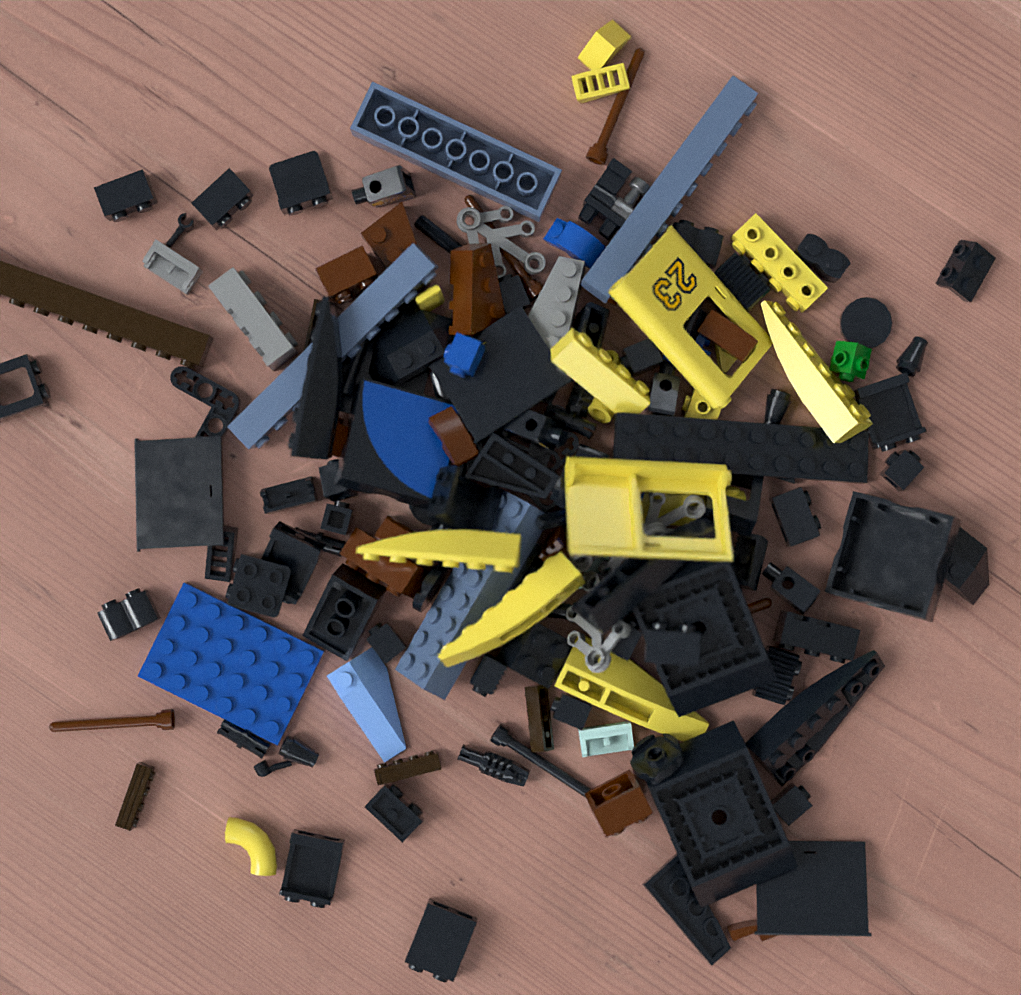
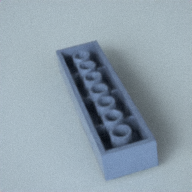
M373 81L350 127L353 136L498 204L508 206L513 211L537 222H540L562 173L561 169Z
M501 488L500 490L503 492L492 532L522 536L519 568H513L511 573L494 570L495 566L486 565V570L467 568L468 563H459V568L453 567L451 574L441 588L436 600L427 612L426 617L395 669L423 690L444 700L467 661L447 668L438 658L442 648L446 644L457 640L466 627L477 623L486 610L496 607L503 600V597L508 592L542 533L537 525H535V520L538 515L545 513Z

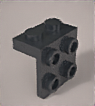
M310 151L269 166L280 210L284 215H296L303 212V209L311 206L314 208L321 207L333 199L316 151Z
M241 554L240 558H236L233 573H236L234 581L229 583L227 588V605L273 618L279 616L291 569L284 565L255 558V556Z

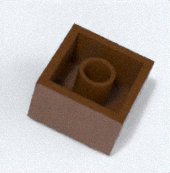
M363 245L315 268L328 296L333 297L334 304L338 302L339 305L352 300L353 294L359 291L363 293L378 278Z
M630 769L585 793L590 808L606 838L621 834L626 827L634 823H642L649 815L653 814Z

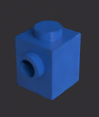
M456 333L453 343L448 344L446 347L444 362L451 368V373L463 378L465 374L474 377L486 348L480 341Z

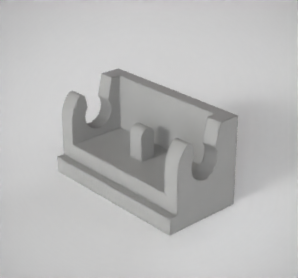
M156 239L142 261L145 263V268L187 295L203 273L198 266Z

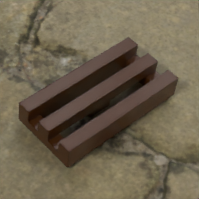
M568 524L557 526L553 533L550 532L539 555V558L544 562L550 556H555L564 547L568 537Z

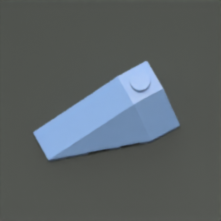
M372 647L327 675L339 697L384 763L407 748L387 667Z

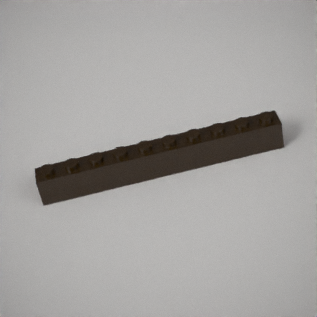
M0 261V296L10 298V304L24 308L25 304L33 306V312L46 317L49 316V313L58 315V321L71 326L75 321L83 324V330L97 334L98 330L108 333L106 338L119 343L123 339L131 341V347L146 352L147 348L156 350V356L169 361L171 356L181 359V365L191 369H195L196 365L204 366L214 339L210 335Z

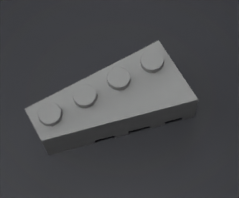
M559 256L528 315L549 350L573 328L582 287L580 284L585 274V261Z
M232 267L208 286L226 311L234 318L233 320L240 330L247 335L249 342L260 356L263 357L265 364L275 371L298 354V351L295 349L298 343L290 332L287 334L283 333L279 327L283 323L274 311L270 314L264 308L267 302L259 291L253 293L248 285L252 282L244 271L241 270L238 273Z

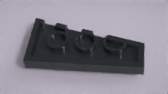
M676 853L642 885L709 965L712 966L731 949V946L710 906L700 907Z

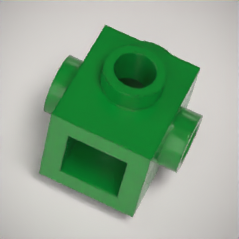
M836 341L830 361V371L838 374V379L853 382L854 378L865 380L870 365L869 360L872 349L855 342Z

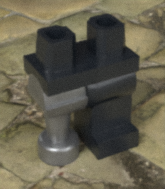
M615 158L610 161L602 176L585 198L583 208L578 217L579 220L590 226L596 216L603 220L604 223L598 230V233L607 240L619 231L633 212V207L640 196L644 197L650 189V186L644 180L635 176L629 184L631 191L623 199L617 194L630 178L632 171Z

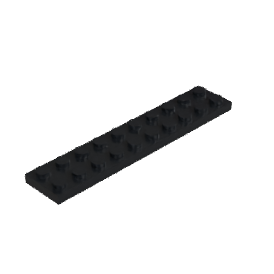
M617 412L615 413L613 459L726 465L727 470L731 471V475L866 484L868 480L869 431H861L842 443H833L823 428Z

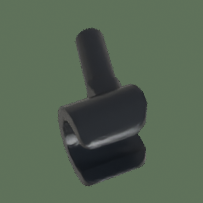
M186 213L178 217L179 226L166 243L170 248L180 235L194 228L193 219L188 225L182 224V221L187 217Z
M263 760L254 765V769L258 776L265 777L276 770L290 767L292 764L291 761H283L269 766L266 760Z

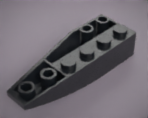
M323 296L322 301L319 300L316 307L318 320L316 327L312 331V347L307 360V370L299 407H295L292 422L296 423L294 433L290 434L288 449H291L290 456L328 460L332 458L341 407L342 350L333 297Z
M702 516L661 537L712 539L716 536L715 523ZM630 557L616 567L571 608L604 635L688 560Z
M872 650L822 677L782 707L745 743L753 757L781 786L791 780L806 763L814 758L815 754L820 751L884 669L885 665L878 653Z

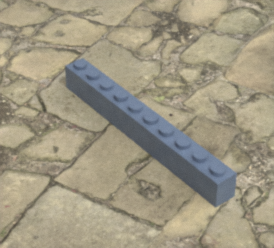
M734 75L730 78L588 271L580 286L605 304L610 297L614 299L608 293V290L636 266L635 263L640 256L644 257L653 247L650 244L655 236L660 238L669 226L665 223L670 215L674 218L683 207L680 201L685 195L690 197L697 188L696 179L699 175L706 176L713 166L710 160L714 155L719 157L728 144L724 142L729 134L733 137L743 125L739 122L743 115L749 117L757 106L754 102L758 95L756 91Z
M413 243L337 318L342 362L348 356L350 359L356 356L362 349L360 345L366 339L369 341L381 331L379 326L385 320L390 322L399 313L397 308L404 301L408 304L417 296L418 292L416 289L423 283L425 285L429 284L437 276L435 271L439 267L417 244ZM312 343L227 426L248 450L256 447L258 449L262 448L270 440L268 435L274 429L279 431L288 422L286 417L294 411L295 407H299L307 370V360L311 352Z

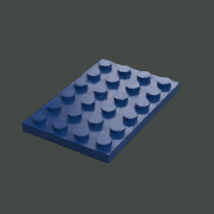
M184 582L138 677L245 730L247 729L251 733L278 746L325 651L247 612L227 605L226 602Z

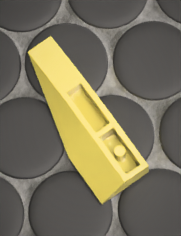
M764 300L761 303L768 332L786 375L802 402L832 442L842 443L873 424L869 419L871 414L864 405H859L853 398L855 396L854 391L847 384L843 385L837 376L830 371V368L820 358L814 348L803 338L798 327L786 318V312L777 302Z
M438 530L383 539L357 547V553L364 554L363 559L379 561L380 556H390V562L406 563V558L417 559L416 564L432 565L433 560L443 561L444 567L459 568V563H468L467 568L486 570V565L495 566L494 570L512 573L513 568H519L522 536L518 534L472 530Z
M561 551L556 556H550L544 562L543 567L536 573L529 574L524 579L523 584L516 590L506 593L503 601L496 607L486 610L477 623L466 627L457 640L446 644L438 658L448 668L499 647L542 620L586 582L581 573Z
M585 636V642L592 646V639ZM572 647L556 679L555 687L643 727L661 734H670L683 742L705 733L709 726V722L696 711L678 717L664 686L632 659L629 658L626 661L611 652L609 667L602 673H595L587 667L585 655L579 649Z

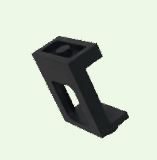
M28 354L0 363V375L19 368H25L34 390V394L26 399L6 406H2L0 403V420L39 406L47 407L50 405L48 402V398L51 397L46 383L42 384L39 375L42 373L40 363Z
M731 475V485L750 489V496L747 501L726 496L730 531L748 536L751 535L758 520L764 477ZM706 495L705 513L702 516H705L714 523L712 498Z

